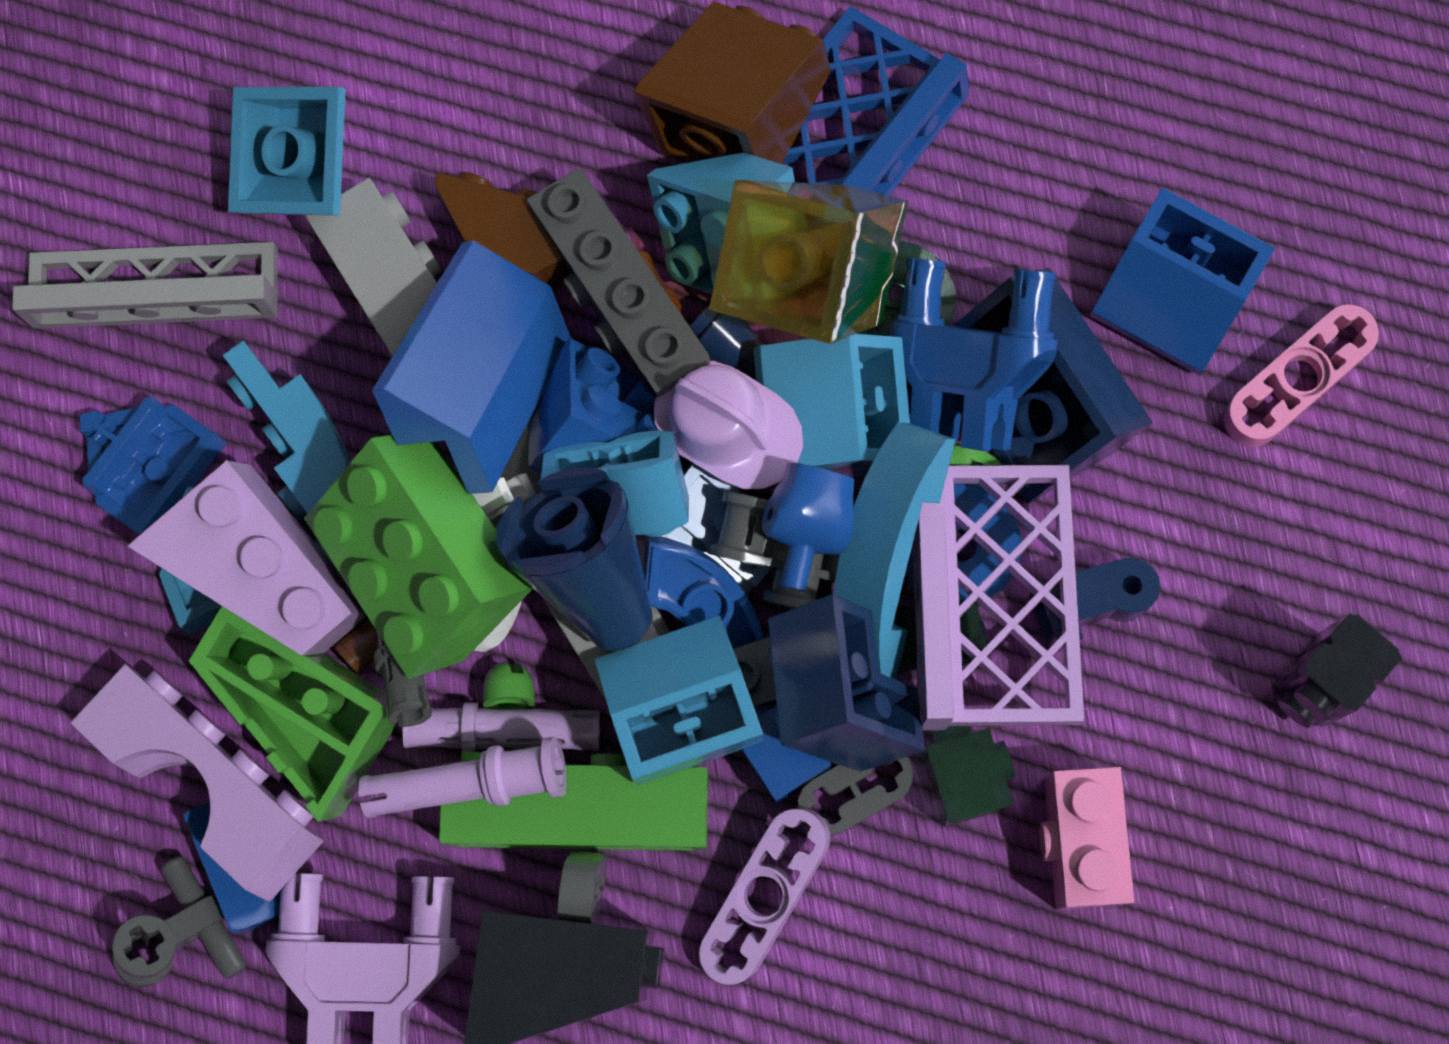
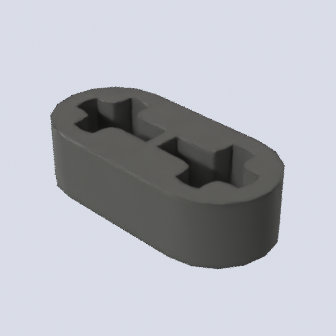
M908 757L884 764L887 766L896 763L900 769V773L893 780L896 790L887 793L883 786L878 785L861 794L856 784L868 778L873 769L859 772L838 765L813 779L803 788L798 797L797 808L812 809L816 803L813 795L816 791L823 789L828 797H833L849 789L853 799L838 808L837 814L840 821L830 825L828 820L822 817L828 825L830 837L839 835L895 804L906 795L913 781L911 762ZM804 821L802 822V825L809 831L811 826Z
M573 850L566 858L559 889L558 920L594 923L600 913L607 870L606 854Z

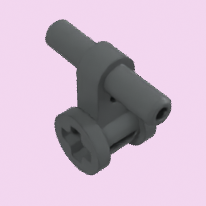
M178 856L166 862L161 868V873L183 910L165 921L151 915H140L129 919L121 925L113 940V964L118 976L125 983L134 987L144 988L156 985L165 979L171 971L174 963V953L199 938L223 978L229 979L242 972L246 968L247 963L223 924L226 920L215 895L207 897L184 857ZM141 939L147 947L158 943L155 962L147 965L141 957L130 961L132 942Z

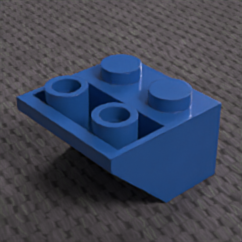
M1162 187L1090 316L1200 376L1247 300L1273 254L1275 247Z
M569 338L562 347L529 426L528 468L541 474L543 454L559 447L585 442L609 443L626 435L645 431H657L654 416V403L657 395L644 376L617 363L604 350L588 348Z

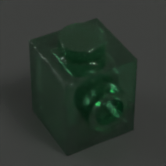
M950 726L946 730H938L932 733L935 744L926 746L925 751L921 752L944 828L1000 812L1013 805L1006 780L1015 778L1012 760L1003 740L994 743L990 728L973 732L971 726Z

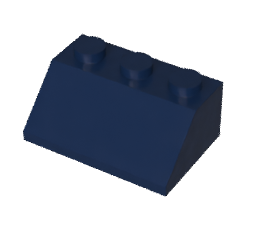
M1050 268L1036 270L1053 273ZM1015 276L1009 277L953 326L1002 332V327H1008ZM1056 278L1053 285L1049 332H1054V339L1058 340L1055 359L1046 372L1018 399L1010 450H992L1002 466L1069 465L1070 479L1110 456L1153 424V422ZM1026 483L1019 492L1028 504L1052 491L1054 487L1053 483Z

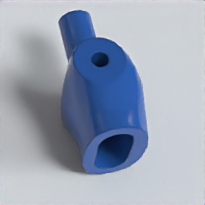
M800 463L787 464L785 475L775 488L772 497L768 500L762 517L763 533L789 546L779 586L805 592L814 554L836 555L844 553L848 548L854 528L853 489L855 479Z

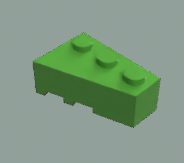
M223 606L219 609L189 659L190 664L240 725H245L268 753L266 758L277 772L284 773L308 803L306 808L314 818L321 822L341 817L358 790L360 778L367 775L397 723L392 725L388 720L386 692L325 654L299 655Z

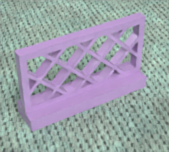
M1069 465L949 466L940 503H922L912 544L917 688L922 729L946 730L948 726L1081 725L1084 722ZM998 483H1014L1006 492L998 485ZM1026 483H1053L1055 508L1040 523L1012 498ZM954 484H979L996 502L974 523L955 506ZM1003 507L1031 532L1010 554L1005 552L982 530ZM1054 520L1056 521V537L1046 529ZM955 522L966 532L957 542ZM972 538L1000 563L979 586H976L957 568V554ZM1036 538L1058 556V572L1044 586L1015 561ZM1006 569L1035 595L1013 619L984 593ZM1058 582L1060 601L1050 593V590ZM958 585L969 595L960 606ZM975 601L1004 627L982 651L960 632V617ZM1040 601L1061 619L1062 636L1048 651L1019 625ZM1009 633L1038 659L1016 684L987 657ZM1062 646L1064 666L1053 657ZM961 649L972 659V662L963 671ZM1045 665L1065 684L1066 708H1041L1022 688ZM978 666L1008 692L992 709H964L963 681ZM1014 698L1025 709L1003 708Z

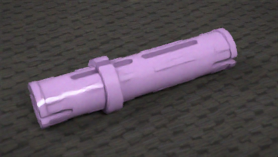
M464 702L463 708H431L432 714L427 721L419 725L403 727L404 748H462V753L477 752L478 749H488L498 745L502 746V748L525 749L541 746L544 738L556 737L562 749L600 751L601 711L600 709L479 708L478 702Z

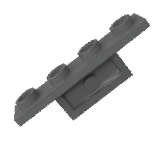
M575 169L527 199L529 206L565 260L570 274L561 279L564 286L581 311L589 306L593 308L601 320L593 328L605 349L613 358L623 353L635 372L641 371L657 397L675 387L680 377L684 378L689 372L710 364L707 351L581 169Z

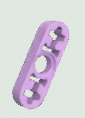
M794 808L776 816L769 825L701 942L699 951L700 962L706 974L714 981L726 985L738 984L752 976L761 966L828 851L830 831L825 820L817 812L807 808ZM804 821L811 826L807 837L815 843L812 852L806 849L798 851L787 868L800 871V875L795 882L787 871L776 865L764 863V859L768 852L774 860L781 859L790 842L788 837L782 834L784 827L794 828ZM757 877H770L782 889L783 902L779 910L774 914L764 915L758 913L751 907L748 901L747 892L749 885ZM736 910L745 922L756 927L765 928L767 931L763 939L755 930L750 932L740 949L741 954L748 958L746 965L737 962L727 969L720 963L724 953L716 945L718 940L725 943L732 940L743 925V922L731 919L732 913Z

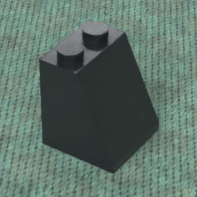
M483 911L464 1044H513L645 1001L648 988H660L664 948L653 946L654 933L645 930Z

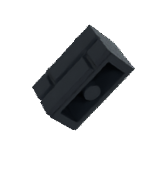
M1349 613L1315 634L1297 655L1298 659L1291 662L1273 682L1274 692L1281 697L1278 705L1292 720L1306 728H1309L1311 725L1323 727L1359 710L1377 689L1375 685L1384 681L1402 660L1399 652L1400 649L1360 615Z

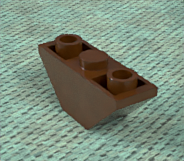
M441 172L437 173L434 181L435 187L462 242L475 241L551 286V288L562 283L561 279L570 274L561 252L527 202L528 198L538 192L521 188L517 189L516 193L497 189L487 179L469 172H459L457 177Z

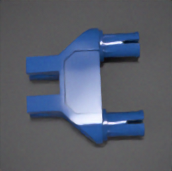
M906 258L905 264H907L901 312L900 314H895L894 320H890L888 335L891 337H902L905 375L912 387L910 424L958 441L964 404L961 448L979 451H990L991 448L1010 450L1018 399L1046 372L1056 356L1058 340L1054 339V332H1049L1053 285L1057 273L1014 269L1013 276H1015L1009 324L1008 327H1002V332L944 325L945 319L939 317L946 261Z

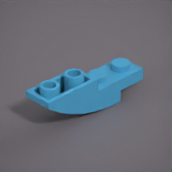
M242 341L223 355L235 371V374L226 381L248 410L259 404L271 420L262 430L283 458H287L274 467L286 484L277 493L295 518L302 522L351 463V458L333 420L301 374L280 388L252 350ZM316 539L314 542L333 564L318 539Z

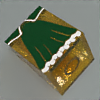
M736 180L734 182L709 310L827 344H832L882 324L909 201L849 185Z

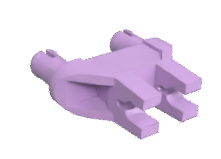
M294 874L281 889L278 934H271V940H266V954L276 971L308 1010L307 1044H344L346 1011L374 1012L373 1044H408L410 1010L433 988L460 957V945H456V938H450L452 885H454V878L434 877L433 902L431 904L432 878L412 877L410 937H404L403 944L324 942V935H318L320 889L323 875Z

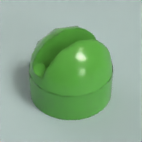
M502 662L490 668L483 683L484 708L531 709L534 707L535 692L532 675L522 664L516 663L510 667L507 662Z

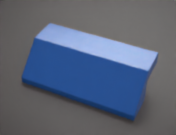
M475 241L462 242L372 389L396 444L445 441L468 494L490 493L495 489L547 386L562 347L571 338L551 286Z

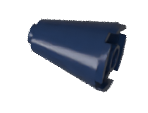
M574 467L546 476L537 482L541 492L533 496L525 504L520 496H518L508 505L497 525L496 544L502 553L503 559L513 571L597 647L604 650H619L635 645L650 628L653 615L628 499L624 490L618 482L615 483L610 480L605 471L594 467Z

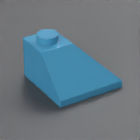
M233 87L228 212L240 214L340 216L345 88Z

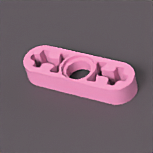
M1342 305L1331 310L1240 389L1228 403L1224 412V425L1230 437L1239 444L1249 447H1258L1270 442L1374 349L1379 337L1378 325L1374 317L1367 310L1356 305ZM1352 326L1356 329L1358 335L1353 341L1354 344H1345L1330 359L1322 351L1338 334V328L1344 330ZM1296 360L1310 364L1317 374L1316 387L1310 391H1298L1292 388L1284 376L1286 364ZM1273 392L1280 402L1263 419L1264 424L1268 428L1259 422L1251 427L1246 425L1242 420L1247 413L1246 406L1243 403L1251 409L1256 408ZM1287 405L1292 407L1293 409L1289 410L1287 408Z

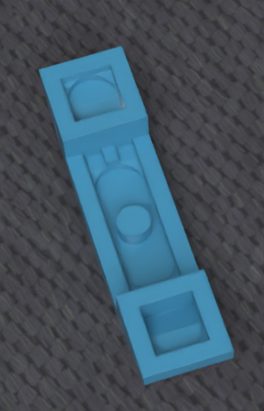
M897 422L880 448L864 479L853 507V535L848 548L839 556L833 593L872 611L879 673L895 680L908 630L894 624L893 621L922 503H940L956 440L907 422Z

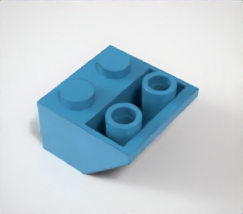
M738 153L657 168L647 175L654 204V214L658 221L665 252V263L671 280L764 313L811 274L792 167L751 154Z
M847 333L843 334L838 340L836 338L834 341H832V336L760 345L753 349L756 381L778 394L794 409L802 426L803 449L798 460L800 464L822 468L849 477L865 478L876 455L897 422H907L910 424L902 337Z
M720 615L594 659L629 772L637 786L764 742L760 723Z

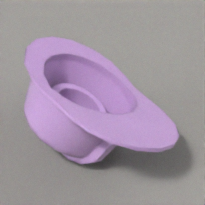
M710 361L708 366H702L693 370L684 378L680 377L675 387L656 397L654 403L655 425L660 431L673 432L678 454L725 483L741 489H765L782 481L788 463H798L803 449L802 426L794 409L778 394L731 366Z

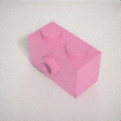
M1121 767L1052 772L1044 778L1048 821L1040 822L1039 832L1043 861L1052 862L1056 910L1122 906L1135 903Z

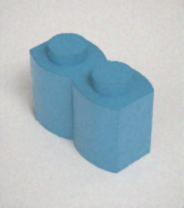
M671 431L639 432L617 438L609 443L585 442L559 447L543 454L541 479L550 474L574 467H594L605 471L610 480L615 483L618 482L628 499L635 535L660 537L689 523V494L674 435Z

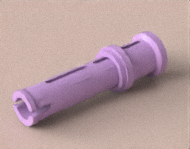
M548 737L542 740L541 746L504 751L502 746H492L483 751L478 760L375 776L364 775L359 780L358 793L359 797L378 793L387 794V796L374 797L370 801L360 803L364 816L369 819L376 818L378 815L486 798L489 804L501 807L509 805L514 797L548 792L551 798L564 797L567 788V773L563 751L556 737Z

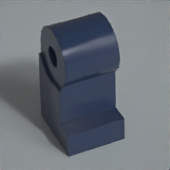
M1132 557L1075 572L1079 640L1083 639L1080 629L1082 626L1107 618L1118 622L1132 621L1152 607L1158 599L1161 589L1159 576L1154 567L1145 560ZM1048 581L1042 582L1040 584L1044 586ZM1058 582L1050 590V593L1060 601ZM1032 592L1029 594L1031 600L1035 596ZM1040 601L1033 609L1047 650H1049L1062 636L1061 619ZM1063 646L1057 652L1063 651Z

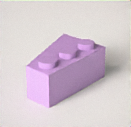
M226 460L128 545L132 550L301 656L323 654L367 617L335 566L249 464Z

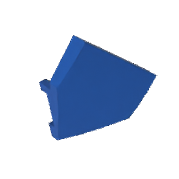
M154 396L143 399V402L138 407L106 415L102 414L99 410L80 414V430L87 437L88 473L83 477V487L95 495L96 504L138 535L142 534L178 503L188 486L194 488L227 445V442L218 434L174 404L164 406Z

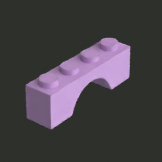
M124 664L75 717L71 724L110 762L139 779L165 767L178 765L196 767L206 782L210 796V818L200 847L246 891L270 902L323 843V840L307 826L314 816L286 790L278 797L270 792L262 784L270 774L243 750L239 749L234 756L230 755L219 744L226 734L206 715L196 709L188 716L176 705L183 694L166 678L155 670L146 678Z

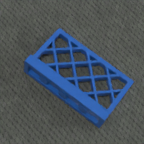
M849 6L823 39L828 62L834 57V63L829 64L831 72L827 79L837 78L840 100L812 106L801 127L803 146L790 148L782 163L789 164L806 160L809 184L797 186L796 191L798 201L812 200L813 215L803 226L810 270L822 278L827 276L853 243V240L856 239V232H858L856 231V225L860 213L864 215L866 212L870 219L873 218L969 96L967 64L947 52L942 59H939L852 6ZM856 30L875 42L877 55L841 61L839 48L850 34ZM882 46L891 52L883 53ZM913 64L926 72L915 86L889 91L886 68ZM874 70L880 71L883 92L847 99L844 76ZM900 104V106L893 113L892 105ZM882 107L886 108L888 121L879 132L853 137L849 113ZM843 115L846 138L816 144L810 143L807 121ZM864 150L860 154V156L856 158L855 151ZM849 153L851 167L842 178L816 183L813 159ZM827 196L820 205L819 197Z

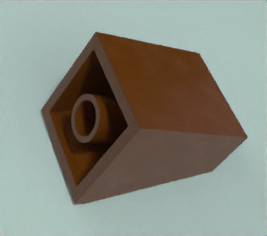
M713 1L639 81L634 93L661 154L690 163L738 153H747L782 164L831 70L824 41L812 30L801 25L793 24L787 27L772 22L747 6L740 5L732 8Z

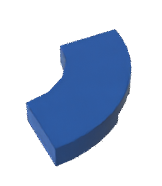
M646 536L643 573L651 607L669 611L687 626L720 615L733 649L763 639L760 623L749 599L735 578L720 563L695 547L663 537Z

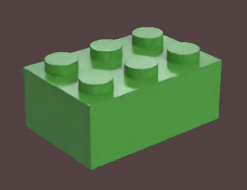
M392 434L371 438L304 518L408 679L463 662L533 589L503 559L502 553L496 544L497 530L474 496L468 494L462 478L437 442L397 445Z

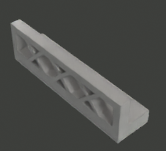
M274 242L29 253L28 285L13 286L12 310L33 329L278 318V247ZM261 260V275L225 276L239 261ZM210 262H219L213 269H211L206 264ZM195 263L206 274L205 277L164 279L179 264ZM145 265H158L152 272L145 267ZM134 266L146 277L143 280L103 282L118 267ZM83 268L96 269L89 275ZM74 269L84 281L82 283L47 284V270Z

